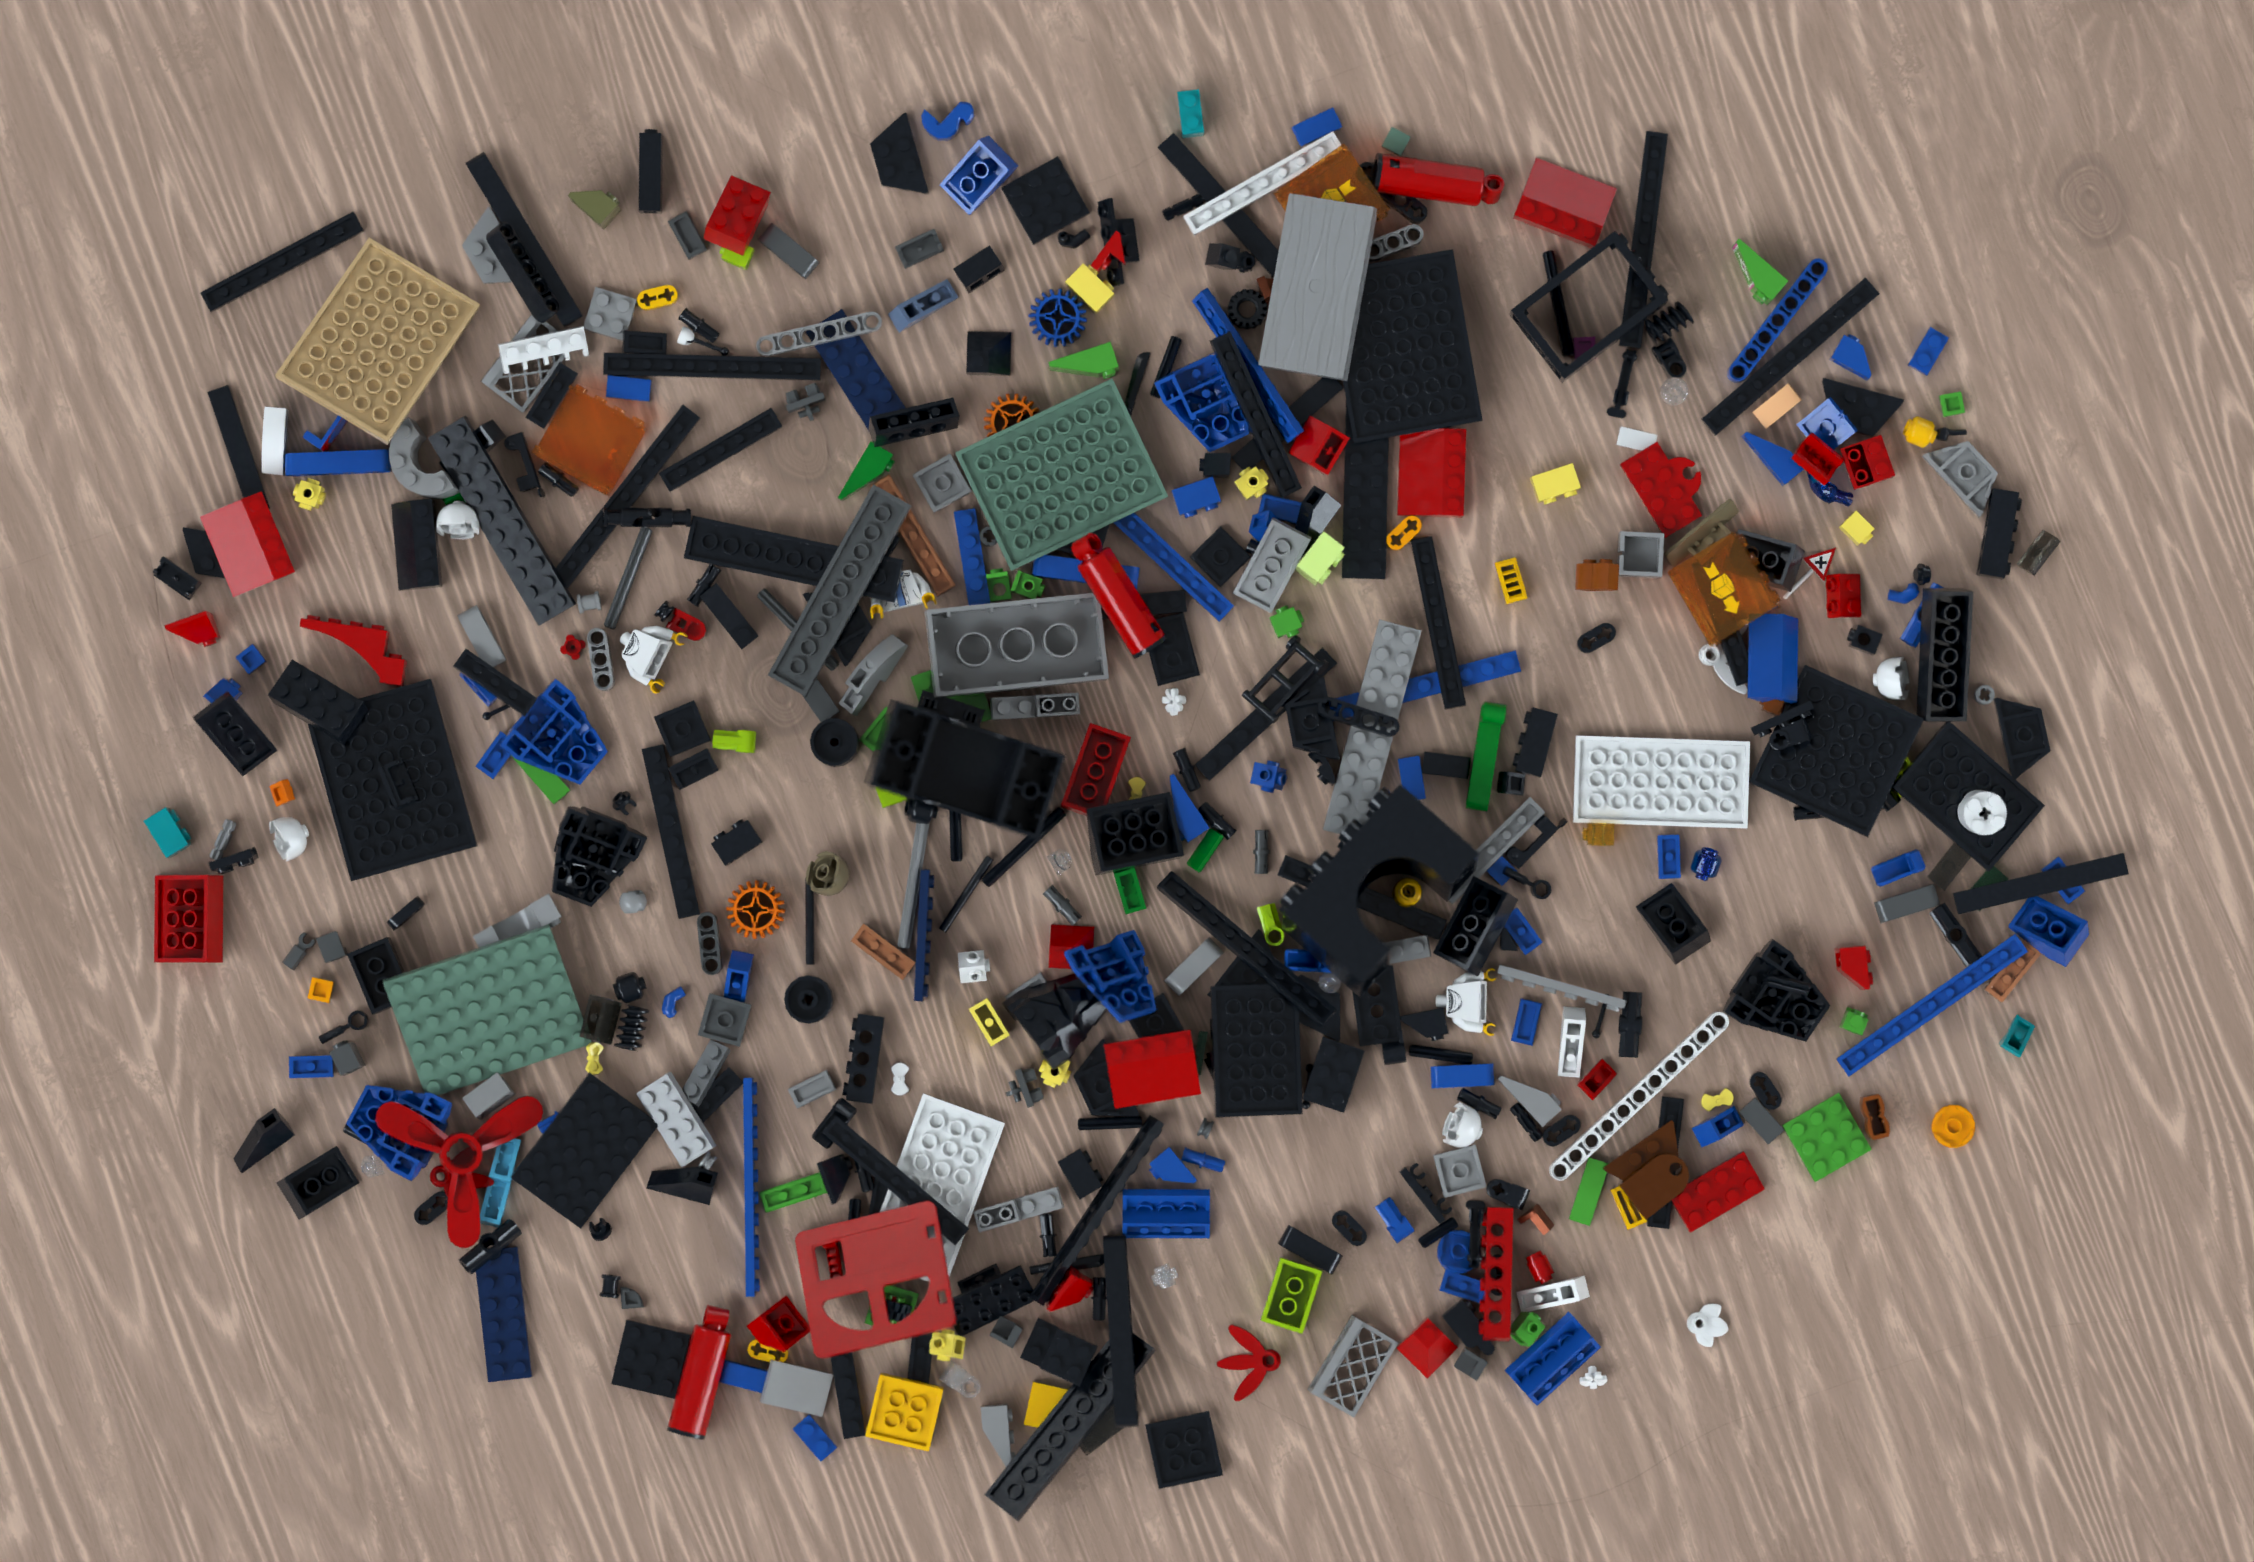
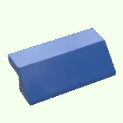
M1749 614L1748 698L1760 702L1774 699L1791 704L1797 702L1798 618L1785 614Z
M1123 1189L1122 1234H1125L1126 1238H1210V1189Z
M1568 1312L1507 1367L1505 1371L1538 1406L1596 1353L1601 1346L1582 1327L1576 1318Z

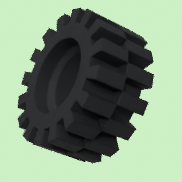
M1242 289V291L1236 292L1231 297L1228 304L1229 318L1239 328L1248 330L1249 328H1256L1266 317L1267 303L1258 291ZM1251 301L1254 303L1256 312L1253 316L1244 317L1240 314L1239 306L1242 302Z

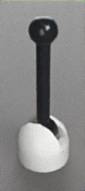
M682 327L677 343L690 345L692 342L719 351L723 356L728 355V348H720L694 337L692 330Z

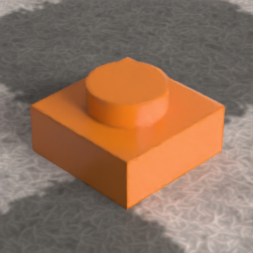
M288 779L269 786L276 807L295 800L293 789Z

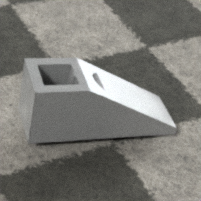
M1007 1404L981 1406L982 1429L1007 1467L1016 1456L1015 1452H1011L1010 1444H1014V1431H1009V1422H1013L1012 1409H1008Z

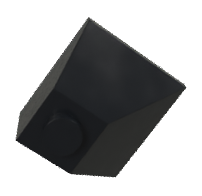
M968 331L967 375L1010 376L1011 332Z
M844 1154L817 1163L832 1205L839 1201L851 1175L850 1169H853L849 1156L845 1157Z

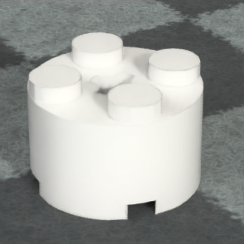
M1974 790L1967 793L1959 804L1957 811L1960 823L1967 830L1980 835H1990L1997 832L2005 825L2007 816L2006 806L2001 797L1985 790ZM1985 809L1983 816H1979V812Z

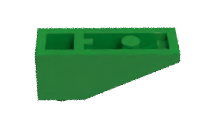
M870 441L839 494L838 499L844 501L882 476L885 471L889 472L895 463L892 460L894 455L880 446L874 447L873 442Z

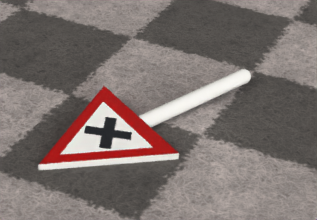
M1836 548L1804 557L1803 560L1811 569L1793 586L1791 592L1788 591L1783 598L1787 599L1813 572L1824 582Z

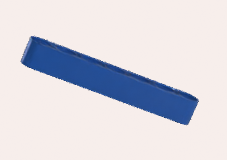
M1814 259L1807 265L1728 368L1727 376L1730 381L1740 383L1753 370L1826 275L1828 266L1824 260ZM1812 265H1820L1822 267V274H1814L1811 269ZM1799 282H1807L1809 290L1802 292L1798 287ZM1786 299H1793L1796 302V307L1794 309L1787 308L1785 305ZM1775 315L1780 316L1783 320L1782 326H1775L1772 323V317ZM1762 332L1767 333L1770 337L1769 343H1762L1759 340V334ZM1746 351H1755L1757 355L1756 360H1748L1745 355ZM1734 367H1740L1743 370L1741 378L1733 375L1732 369Z

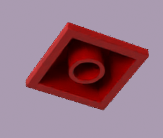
M207 611L164 625L166 630L198 645H204V647L216 644V639L221 638L213 614Z
M1051 924L1048 968L1072 969L1064 952L1082 945L1085 950L1093 948L1094 927Z
M1070 1266L1065 1273L1064 1280L1057 1285L1053 1291L1052 1298L1046 1302L1047 1310L1052 1312L1079 1303L1083 1297L1087 1299L1094 1289L1092 1287V1279Z
M787 1296L783 1297L747 1325V1328L760 1344L782 1352L788 1350L810 1332L808 1323Z
M1426 1317L1396 1348L1428 1379L1458 1347Z

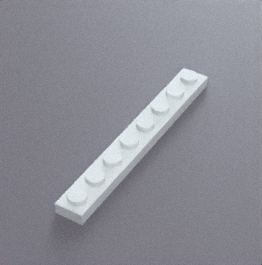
M1332 131L1189 212L1183 218L1195 236L1343 152L1344 149Z

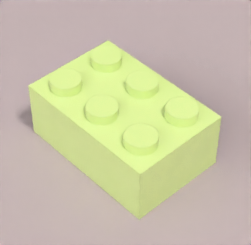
M1323 532L1298 563L1295 571L1315 586L1318 582L1323 584L1331 573L1329 568L1331 566L1336 567L1345 554L1342 552L1344 547L1327 533Z

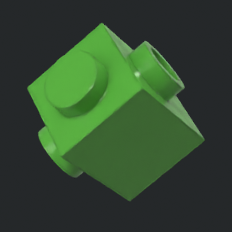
M1288 605L1277 609V614L1269 618L1278 638L1285 635L1290 638L1299 634L1298 629L1302 628L1301 623L1304 622L1300 610L1295 611L1294 607L1289 609Z
M1521 1312L1511 1325L1510 1336L1520 1346L1530 1347L1546 1326L1541 1322L1542 1319L1536 1313Z

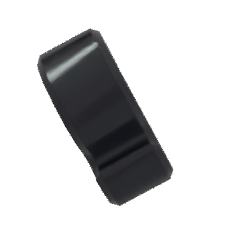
M839 1098L814 1131L812 1138L824 1148L829 1149L834 1142L823 1134L822 1131L835 1116H838L848 1125L856 1114L857 1109L845 1099Z

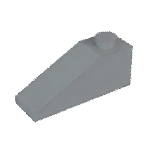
M1500 1075L1497 1078L1541 1127L1562 1110L1559 1107L1561 1102L1553 1093L1549 1096L1543 1091Z

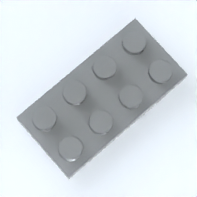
M1272 518L1233 594L1272 613L1312 537Z
M671 1072L636 1093L649 1116L657 1123V1129L681 1167H684L717 1146Z

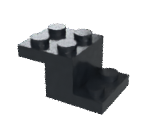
M1038 1318L1020 1358L1080 1387L1098 1346L1079 1338L1076 1334Z

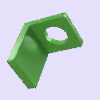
M1003 568L990 570V574H986L990 602L1011 599L1008 571L1003 572ZM998 583L1006 587V592L1002 596H997L993 592V587Z

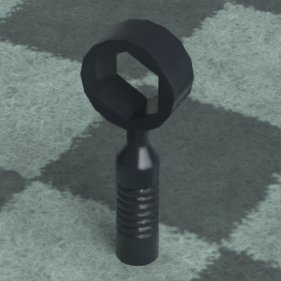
M1507 866L1504 868V875L1523 885L1531 886V894L1535 898L1546 899L1551 894L1552 890L1549 882L1541 879L1531 882L1519 872ZM1540 883L1546 885V893L1542 896L1536 894V886Z
M354 1011L348 1017V1024L344 1026L339 1025L329 1032L320 1035L319 1040L324 1044L343 1034L350 1027L354 1030H362L368 1024V1016L362 1011ZM358 1013L364 1017V1025L360 1027L352 1024V1016Z

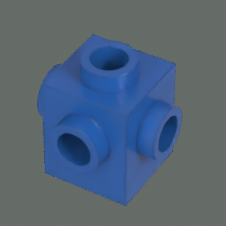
M1267 760V764L1255 762L1250 783L1261 786V791L1274 793V789L1282 791L1287 780V769L1279 767L1280 763Z

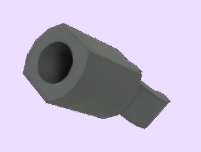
M305 932L299 936V944H295L282 961L283 964L292 970L296 969L307 954V948L313 947L316 943V940L312 939L309 944H306L304 937L307 933Z

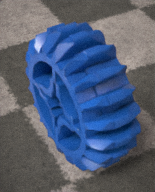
M1061 288L1058 289V295H1054V290L1050 289V297H1047L1046 293L1043 292V301L1039 298L1035 299L1039 306L1031 305L1030 307L1033 311H1036V313H1029V318L1035 319V321L1029 322L1030 327L1037 326L1032 333H1041L1038 337L1039 341L1046 337L1045 345L1047 346L1051 340H1054V347L1058 346V341H1062V346L1065 347L1066 339H1069V342L1073 344L1074 339L1072 335L1080 338L1081 335L1077 330H1085V327L1080 325V322H1087V318L1080 317V315L1086 314V309L1079 310L1083 306V302L1075 303L1078 299L1077 295L1070 299L1071 292L1067 290L1065 296L1062 295ZM1056 301L1055 309L1052 312L1041 313L1048 303ZM1062 302L1068 303L1074 309L1076 316L1064 313ZM1059 307L1060 315L1064 317V320H1060L1058 328H1056L1055 319L1051 317L1055 316ZM1040 320L1053 324V334L1044 330ZM1075 323L1069 332L1060 335V329L1063 324Z

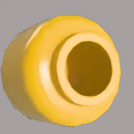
M1915 416L1906 422L1903 435H1905L1908 443L1924 448L1929 443L1935 441L1937 431L1934 430L1935 425L1932 421Z
M1411 878L1401 879L1395 884L1392 891L1394 901L1401 907L1415 905L1422 895L1420 884Z

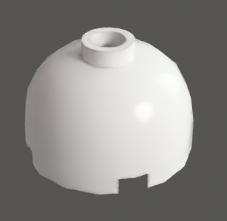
M454 501L453 504L446 505L437 516L436 532L441 536L447 533L451 534V539L474 538V533L479 534L478 515L464 501Z
M1904 657L1886 659L1878 666L1877 673L1873 674L1874 687L1878 686L1881 695L1889 700H1906L1909 690H1905V686L1909 684L1907 663L1903 661Z
M281 817L270 821V834L275 833L276 840H273L281 858L290 861L300 856L307 845L306 837L309 836L305 824L301 825L298 820L292 817Z
M1460 1102L1454 1106L1457 1108L1455 1112L1448 1114L1442 1131V1135L1446 1136L1443 1142L1459 1148L1471 1145L1481 1137L1483 1132L1478 1112Z

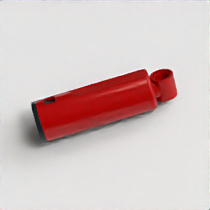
M1377 153L1375 156L1371 176L1372 192L1468 206H1478L1481 200L1486 204L1497 203L1505 185L1504 180L1499 175L1489 174L1485 177L1482 168Z
M1089 533L1074 541L1071 547L1072 552L1078 560L1082 561L1078 565L1079 572L1134 659L1144 655L1167 639L1166 635L1111 548L1106 547L1102 549V542L1094 533Z
M707 1305L703 1324H696L694 1326L667 1430L695 1439H705L731 1338V1333L725 1331L730 1313L728 1309Z

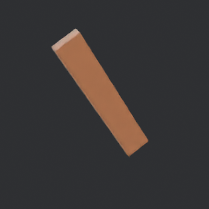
M890 474L873 483L905 501ZM910 510L898 532L938 597L956 585Z

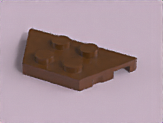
M1670 1120L1604 1166V1171L1624 1181L1659 1154L1670 1153L1679 1157L1674 1122ZM1671 1164L1669 1168L1670 1173L1672 1174L1678 1170L1680 1164Z

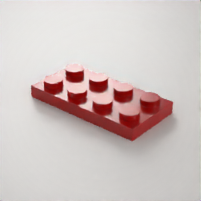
M1742 1151L1688 1182L1686 1188L1671 1201L1687 1230L1691 1233L1765 1190L1746 1154Z

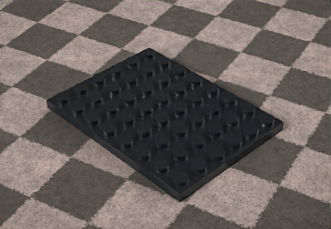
M1453 249L1368 264L1348 380L1343 381L1354 444L1483 421Z
M432 679L359 698L365 703L368 711L345 745L308 724L351 881L478 846ZM397 759H402L419 799L399 808H394L377 767Z

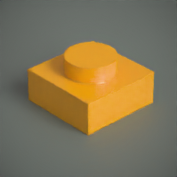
M312 977L307 998L330 1003L334 982Z

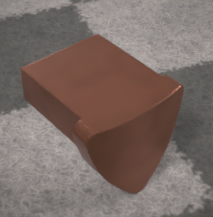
M1262 276L1256 280L1265 302L1269 304L1274 279Z
M1536 1204L1517 1218L1520 1224L1531 1219L1543 1235L1554 1226L1539 1204Z

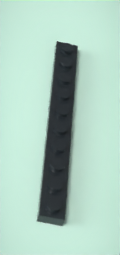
M1646 131L1631 252L1635 250L1642 259L1640 261L1641 265L1645 269L1648 267L1651 270L1668 134ZM1630 264L1622 324L1647 304L1648 288ZM1644 322L1621 338L1619 346L1641 349Z
M1865 277L1701 419L1703 423L1716 436L1880 293Z
M604 353L603 375L821 381V358Z
M682 405L603 508H607V510L631 508L701 418L685 405ZM603 508L556 567L567 588L572 585L617 527V525L603 527Z
M1173 871L1158 884L1157 889L1320 1027H1323L1336 1013V1008Z
M1149 1115L1029 1297L1044 1306L1052 1298L1053 1291L1064 1280L1066 1271L1076 1262L1078 1253L1088 1244L1090 1235L1100 1226L1102 1217L1106 1211L1111 1209L1114 1199L1118 1193L1123 1191L1126 1181L1130 1175L1135 1173L1138 1163L1149 1152L1150 1145L1154 1139L1161 1134L1164 1123Z

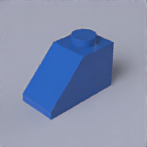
M1849 334L1848 337L1842 336L1829 360L1862 379L1869 380L1871 371L1864 346L1853 335Z
M223 678L203 697L212 703L229 691L237 701L243 692L239 690L241 685L234 679L228 680Z
M732 950L727 968L724 990L725 998L745 1003L754 954Z
M1732 1106L1693 1127L1692 1130L1700 1146L1705 1147L1739 1129L1744 1123L1735 1106Z
M1170 1147L1149 1163L1151 1165L1149 1171L1156 1179L1161 1177L1163 1181L1195 1183L1197 1181Z

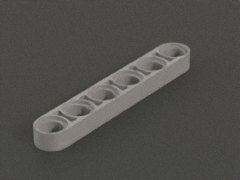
M866 312L760 337L756 343V348L761 355L772 356L878 331L882 326V319L876 312ZM870 316L878 318L879 323L874 328L866 325V320ZM848 321H855L857 323V330L855 332L849 333L845 330V324ZM827 326H834L836 328V334L831 338L824 335V329ZM810 330L814 332L815 338L812 342H805L802 336L805 331ZM786 335H790L794 339V343L790 347H784L781 343L782 338ZM769 340L772 342L773 347L769 352H763L760 349L762 341Z

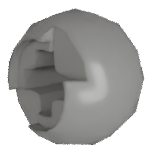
M641 890L628 891V893H622L619 904L624 913H637L638 911H644L647 899Z

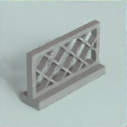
M531 314L511 341L528 338L533 334L536 336V330L540 324L545 326L549 333L558 330L547 322H538ZM557 354L561 355L557 361H555V355L552 356L553 366L551 369L541 370L539 358L537 359L539 371L526 372V370H523V373L511 374L510 366L508 365L509 373L502 376L504 372L499 356L481 382L523 413L550 378L559 362L563 361L564 354ZM548 372L542 379V373ZM539 373V385L528 388L526 375ZM524 375L526 388L513 390L511 377ZM509 377L510 390L500 391L494 386L500 378ZM535 389L529 397V390ZM526 391L527 401L522 407L514 401L513 392ZM504 393H511V398Z
M1351 1315L1307 1390L1348 1415L1355 1417L1398 1342ZM1364 1327L1370 1331L1372 1339L1360 1342L1359 1333ZM1386 1340L1391 1343L1387 1351L1378 1352L1376 1342ZM1373 1343L1375 1354L1364 1357L1361 1346ZM1358 1347L1361 1358L1349 1361L1347 1353L1350 1349ZM1377 1358L1378 1367L1376 1370L1367 1372L1365 1361ZM1362 1362L1364 1373L1353 1376L1350 1365ZM1347 1366L1350 1377L1338 1380L1337 1370L1340 1367ZM1366 1377V1387L1356 1391L1354 1379ZM1351 1380L1353 1392L1342 1395L1339 1383ZM1336 1384L1339 1396L1332 1398L1325 1396L1324 1392L1327 1387ZM1354 1395L1356 1404L1352 1410H1349L1344 1406L1343 1398Z

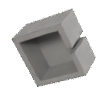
M1620 531L1618 536V553H1622V555L1617 557L1619 577L1660 579L1663 572L1664 533Z

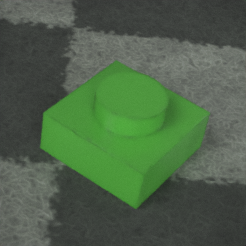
M1961 391L1939 396L1943 417L1965 413Z

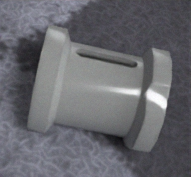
M595 591L594 594L577 595L580 614L586 610H602L599 591Z

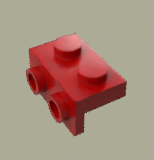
M1810 433L1799 444L1791 457L1792 460L1824 486L1830 481L1835 470L1844 461L1842 456L1814 433Z
M1860 574L1827 575V617H1861Z

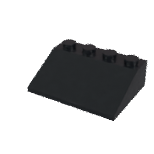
M1170 792L1086 809L1090 852L1095 876L1176 860L1184 856Z

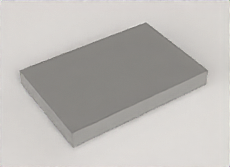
M771 1359L760 1402L822 1417L833 1374Z

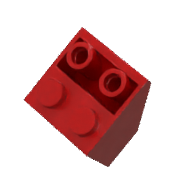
M1309 416L1302 427L1304 432L1295 439L1288 454L1320 473L1328 475L1350 437Z
M1881 435L1840 449L1854 490L1895 476Z
M1866 946L1835 948L1837 971L1860 990H1869L1870 985H1873L1872 972H1868V963H1871L1870 950H1866Z

